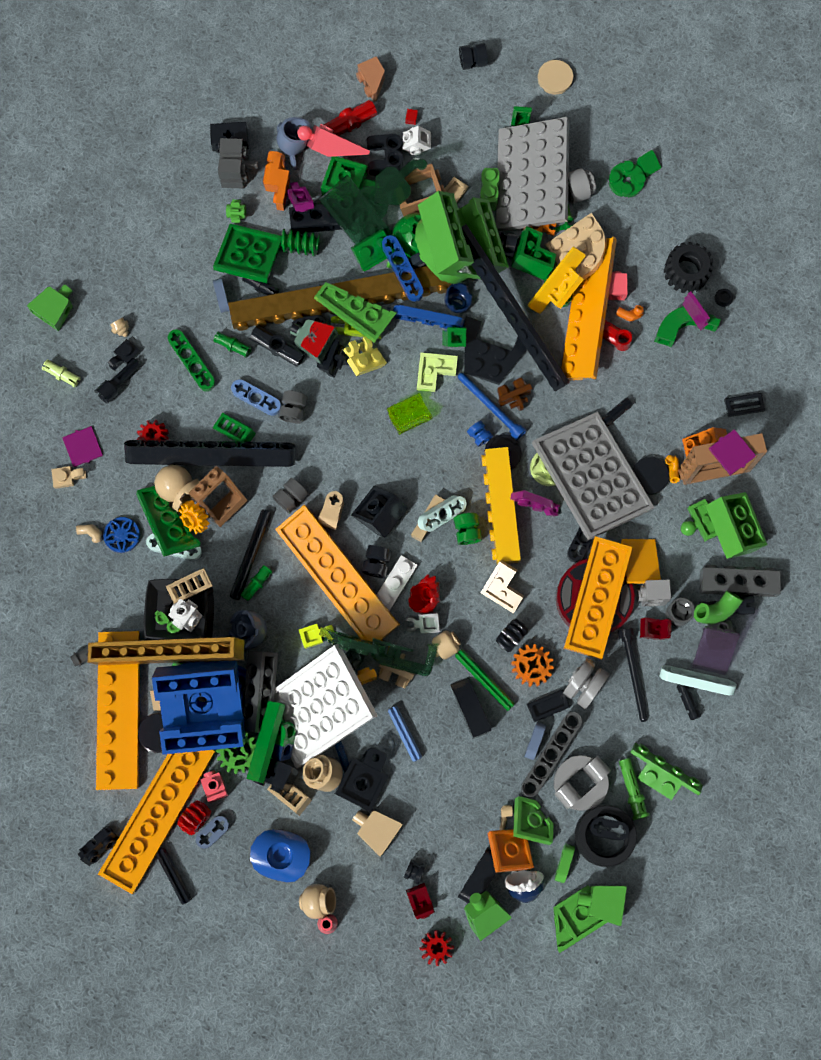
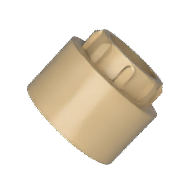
M319 754L314 758H310L303 767V779L310 788L330 792L337 788L341 782L342 767L336 759Z

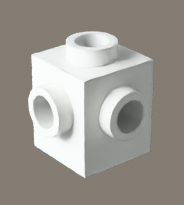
M416 126L403 132V150L411 155H419L431 149L430 131Z
M179 599L171 607L168 616L173 619L172 624L181 630L184 627L192 632L201 619L202 614L197 610L198 606L192 601L188 600L185 602Z

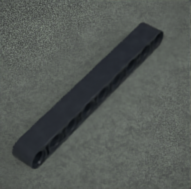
M127 440L124 442L125 462L128 464L291 467L295 465L296 446L289 442Z

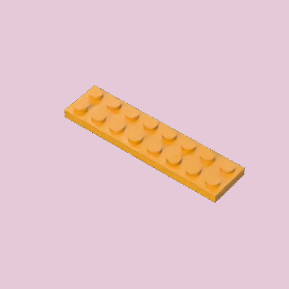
M303 505L275 529L368 649H372L400 625L306 505Z
M214 750L167 754L98 875L131 894L135 893L153 862L157 851L161 848L213 758Z

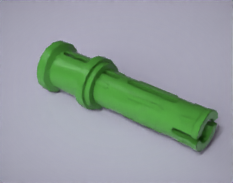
M631 758L618 761L629 795L627 802L631 805L634 815L632 819L638 820L650 816L645 807V796L641 795Z

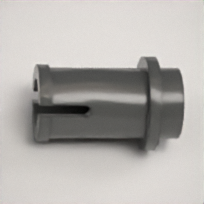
M88 648L78 653L73 652L74 655L70 656L75 667L81 666L82 663L88 661Z

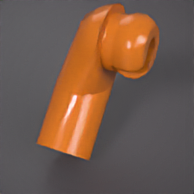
M636 305L634 309L627 311L619 307L616 316L631 322L643 316L644 308L641 305Z

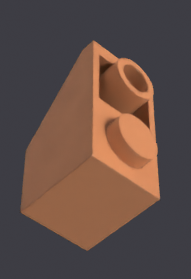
M376 56L358 64V72L356 73L358 81L360 83L363 82L365 86L366 96L368 98L371 97L373 102L377 101L385 80V70Z

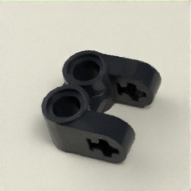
M372 135L366 139L368 150H384L385 160L369 162L370 175H392L402 171L403 150L402 139L399 135Z

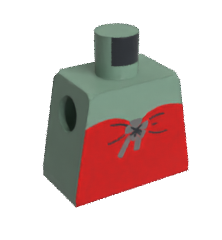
M309 319L305 321L302 327L293 324L290 329V334L296 336L294 342L297 347L320 364H322L330 350L333 340L338 336L335 327Z

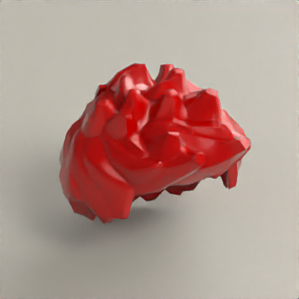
M427 574L418 584L410 589L408 602L409 607L414 612H433L434 608L438 606L440 602V583L436 582V576L429 578Z

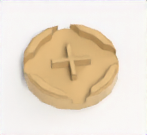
M550 60L540 67L537 77L538 84L549 94H562L572 85V69L563 61Z

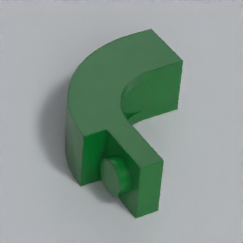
M684 306L675 309L664 318L656 333L654 342L672 347L677 332L681 328L697 326ZM708 314L710 319L704 329L715 332L721 319Z

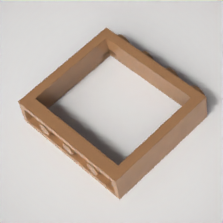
M762 433L741 437L756 457L748 462L745 468H740L731 476L750 472L767 453ZM715 443L694 446L679 467L680 469H678L679 478L683 480L684 485L730 476L709 450V447Z

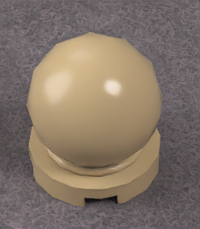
M168 465L161 468L155 476L154 484L158 495L168 502H173L172 508L179 513L181 505L186 501L192 500L189 492L200 481L198 479L192 481L191 475L185 468L179 465Z

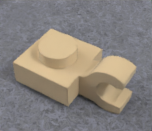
M71 466L51 469L53 487L55 489L74 486L73 480L87 478L86 471L83 468L73 471Z

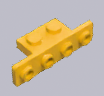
M573 246L528 303V307L541 314L549 302L552 301L555 306L561 309L584 280L575 269L586 255Z

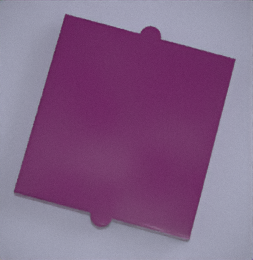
M689 292L684 297L685 300L682 305L701 331L708 325L707 322L710 317L694 294Z
M92 426L80 431L75 430V433L62 437L73 467L86 462L90 463L91 460L103 456Z
M735 429L726 436L720 437L718 442L709 447L710 452L730 476L740 468H745L746 464L756 457Z

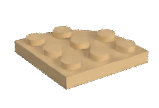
M590 213L545 245L550 252L556 254L555 260L558 265L573 246L582 251L586 256L575 271L585 280L602 264L605 249H607V240L601 226L593 214Z

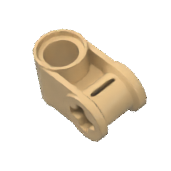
M332 491L326 496L318 520L323 527L334 530L338 528L337 523L340 521L344 506L343 497L339 492ZM337 498L338 502H336L335 505H332L331 500Z

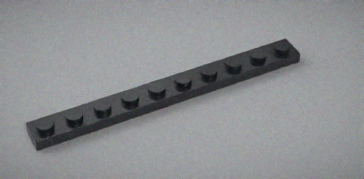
M465 224L461 228L466 245H469L474 263L471 265L507 318V321L515 330L518 338L528 350V353L536 362L549 385L556 392L570 383L469 227Z

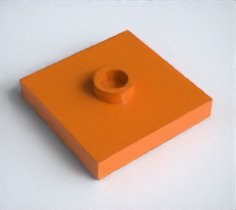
M514 829L495 830L487 833L495 872L531 870L534 868L528 840L513 837Z

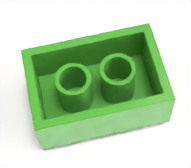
M746 492L723 496L705 505L727 559L750 554L768 545Z

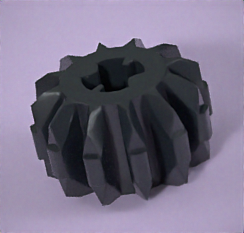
M513 619L498 635L496 642L503 650L511 652L528 633V628L518 619Z

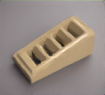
M205 568L167 585L166 588L175 604L179 599L184 601L213 585ZM197 576H201L205 584L204 586H201ZM191 579H193V581H194V583H195V585H196V587H197L196 590H194V588H193V586H192V584H191V582H190ZM183 583L186 584V586H187V588H188V590H189V593H186V591H185V589H184V587H183V585H182ZM175 587H178L182 595L181 597L178 596Z
M271 785L267 789L299 816L312 801L294 785H292L290 792L284 798L282 794L285 791L282 790L281 794L270 789ZM294 792H296L297 795L294 797V799L291 802H288L290 797L294 794ZM302 797V799L300 800V802L296 805V807H294L295 804H296V803L299 801V799Z

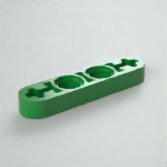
M180 330L170 331L167 338L169 344L202 391H211L215 386V381L205 364ZM174 335L179 337V340L182 343L180 347L178 343L173 339ZM185 349L191 351V356L188 358L181 356L182 351ZM194 364H200L202 366L199 372H193L191 370ZM201 375H204L207 381L210 380L209 386H202L203 380L200 377Z

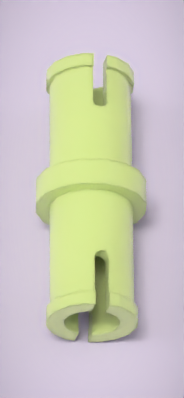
M49 359L44 362L43 365L45 366H42L43 371L52 374L59 381L63 380L74 388L79 383L77 381L81 380L80 376L69 372L66 367H60Z

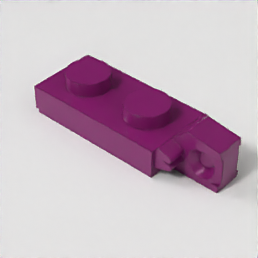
M298 182L290 183L291 189H288V197L295 211L305 212L313 209V200L306 187H300Z
M525 490L511 493L510 500L518 502L517 504L520 506H530L532 510L538 512L544 511L546 516L555 517L559 515L560 505L553 503V500Z

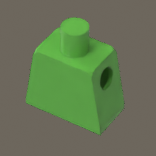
M65 284L58 292L51 287H47L27 307L32 314L59 331L73 307L70 300L67 299L73 291Z
M591 886L590 894L578 893L577 905L588 906L587 915L621 926L627 887Z
M488 891L483 892L481 895L479 893L472 894L470 903L464 907L469 925L480 941L511 919V916L502 904Z

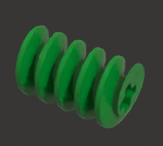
M283 229L281 237L283 252H287L290 249V252L294 254L297 249L298 254H302L304 250L305 255H309L310 251L312 256L317 255L320 246V234L316 239L314 233L309 238L307 232L302 237L300 231L293 235V230L286 234L285 229Z

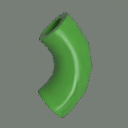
M726 590L721 599L715 604H699L694 610V619L702 624L710 625L723 622L734 614L743 602V599Z

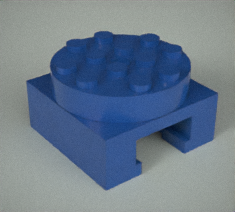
M237 661L184 662L176 666L156 667L152 676L155 701H160L163 729H160L159 733L163 755L244 746L246 730L242 707L243 691L239 682ZM201 695V697H205L207 701L201 702L198 700V697H200Z

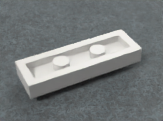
M402 555L377 593V596L389 611L418 566Z

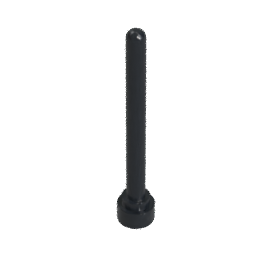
M633 628L620 630L618 635L625 645L639 719L641 722H646L647 714L632 645L633 637L635 636Z

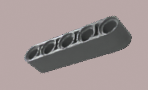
M570 712L563 718L524 779L520 791L525 797L532 798L539 793L582 724V718L578 713ZM568 717H574L577 720L575 727L568 725ZM563 733L567 738L566 743H559L557 741V734ZM547 750H553L556 753L555 760L547 758ZM541 766L545 769L546 774L544 777L536 775V767ZM527 783H532L535 786L533 794L525 791Z

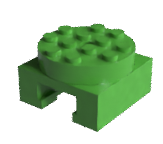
M437 191L418 204L421 220L416 227L415 241L420 253L419 256L441 281L458 284L467 278L480 279L471 265L474 263L469 245H466L461 228L465 224H467L498 273L509 267L489 200L473 197L469 200L468 204L458 208L454 193Z

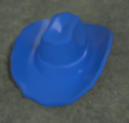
M272 829L264 831L256 837L251 846L250 860L253 868L265 877L282 882H295L305 874L310 864V849L306 840L301 836L284 830Z

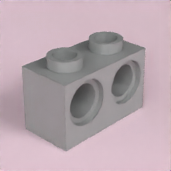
M646 580L640 587V590L637 591L638 602L641 601L642 606H665L671 600L670 580Z

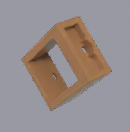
M432 164L391 177L403 217L410 213L419 212L418 204L429 197L407 204L402 187L432 177L436 192H445L444 186L439 185L438 180H441L438 169L434 170Z
M217 466L189 492L190 496L205 509L209 518L219 527L248 501L228 475ZM223 481L230 492L210 510L203 500Z

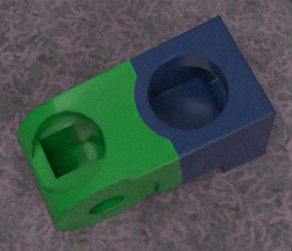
M286 721L280 724L271 758L281 762L291 759L296 729L292 722Z

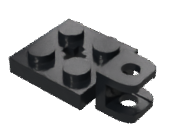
M368 748L361 761L352 758L334 794L371 812L388 775L380 772L386 761V754L376 748ZM374 754L377 756L376 761H373L372 756ZM362 779L365 780L366 788L358 790L356 782Z

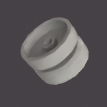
M588 658L585 659L580 668L578 667L568 681L569 684L562 693L572 699L580 690L582 693L577 699V704L584 709L594 699L610 674L603 668H600L592 677L590 674L595 668V663Z

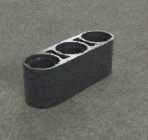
M490 847L486 848L485 853L478 861L473 873L469 876L458 895V898L467 904L470 903L472 894L479 893L481 895L486 891L497 873L495 872Z

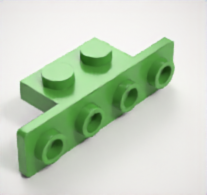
M634 743L631 753L646 762L637 779L670 800L673 799L681 785L700 795L703 785L698 779L689 777L679 767L672 766L663 757L649 752L646 746Z

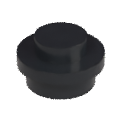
M720 289L716 292L714 300L717 305L727 307L733 301V294L728 289Z

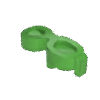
M158 610L155 612V619L158 624H167V630L170 633L180 632L181 629L172 624L173 621H169L163 612Z

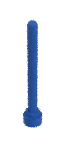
M458 374V379L510 429L509 432L515 440H519L526 433L527 430L522 425L515 424L465 374Z

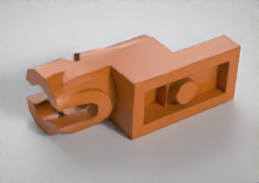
M269 151L263 184L266 191L275 192L273 203L276 204L277 210L284 211L290 182V172L285 170V155L277 151Z

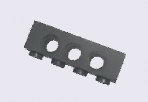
M706 565L705 568L703 567L700 570L699 594L724 595L726 590L740 596L777 597L781 594L780 571H774V568L755 570V567L736 569L735 566L717 568L716 565ZM716 576H722L724 584L718 583ZM736 577H741L744 581V584H738L736 582ZM756 577L763 581L762 586L756 584Z
M248 650L243 698V715L246 731L260 732L268 701L274 702L278 653Z

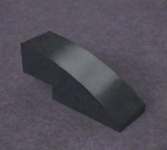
M469 678L451 684V689L472 739L491 732V727Z

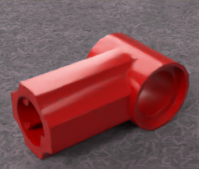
M605 320L603 339L615 345L620 351L628 350L632 342L631 332L626 329H620ZM625 338L628 342L621 343L619 339Z

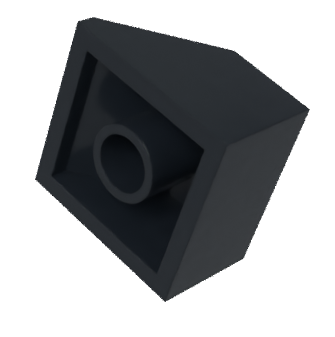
M373 486L351 516L375 534L385 538L399 519L403 517L408 508L395 494Z

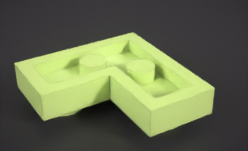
M420 353L417 390L435 392L437 374L456 376L458 356Z

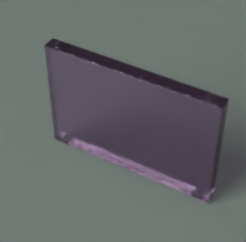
M705 626L692 662V668L726 675L738 639L740 638V633Z

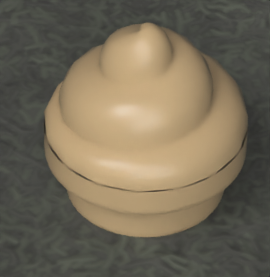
M122 317L110 324L112 327L111 331L114 334L127 337L129 328L127 320L125 321Z

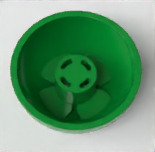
M420 212L405 215L395 224L391 236L398 239L408 259L414 254L419 253L415 241L417 224L421 220Z

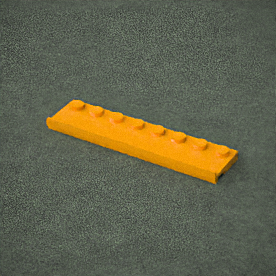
M615 237L606 238L607 249H605L602 264L591 276L583 280L572 294L561 367L569 381L583 380V378L597 379L617 242Z
M140 631L98 632V642L140 641ZM140 664L98 665L96 790L139 789Z

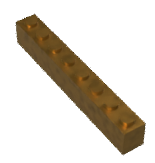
M236 637L94 642L88 643L87 663L120 665L244 660V640Z

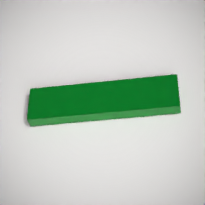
M268 701L246 779L264 783L285 704Z

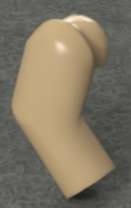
M95 525L76 526L77 535L88 534L92 537V542L94 543L102 541V531Z

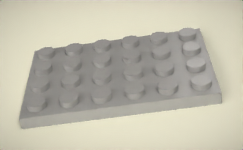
M568 117L499 129V194L496 207V227L498 231L568 222Z
M598 412L533 440L532 445L587 540L653 510L652 502Z

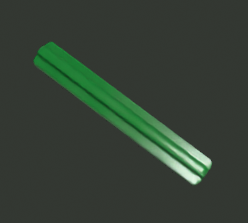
M463 649L456 653L455 657L507 711L515 705L510 697Z

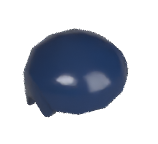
M451 284L446 290L444 302L447 308L454 313L466 312L471 306L472 294L469 293L468 287L465 284ZM454 300H460L462 305Z

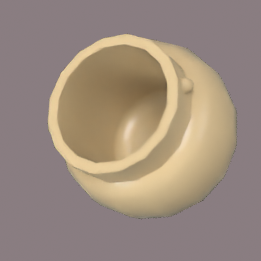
M322 884L307 886L299 897L300 909L311 919H320L327 914H333L336 908L334 890Z

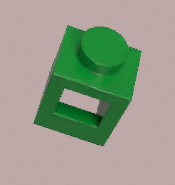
M448 327L447 330H442V345L446 347H466V328Z

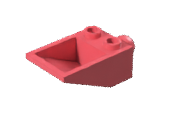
M320 124L319 127L314 125L313 130L304 125L297 131L298 137L301 140H308L306 146L328 157L368 155L370 153L368 149L334 134L333 129L323 124Z

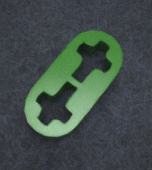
M564 844L554 881L565 883L575 846Z

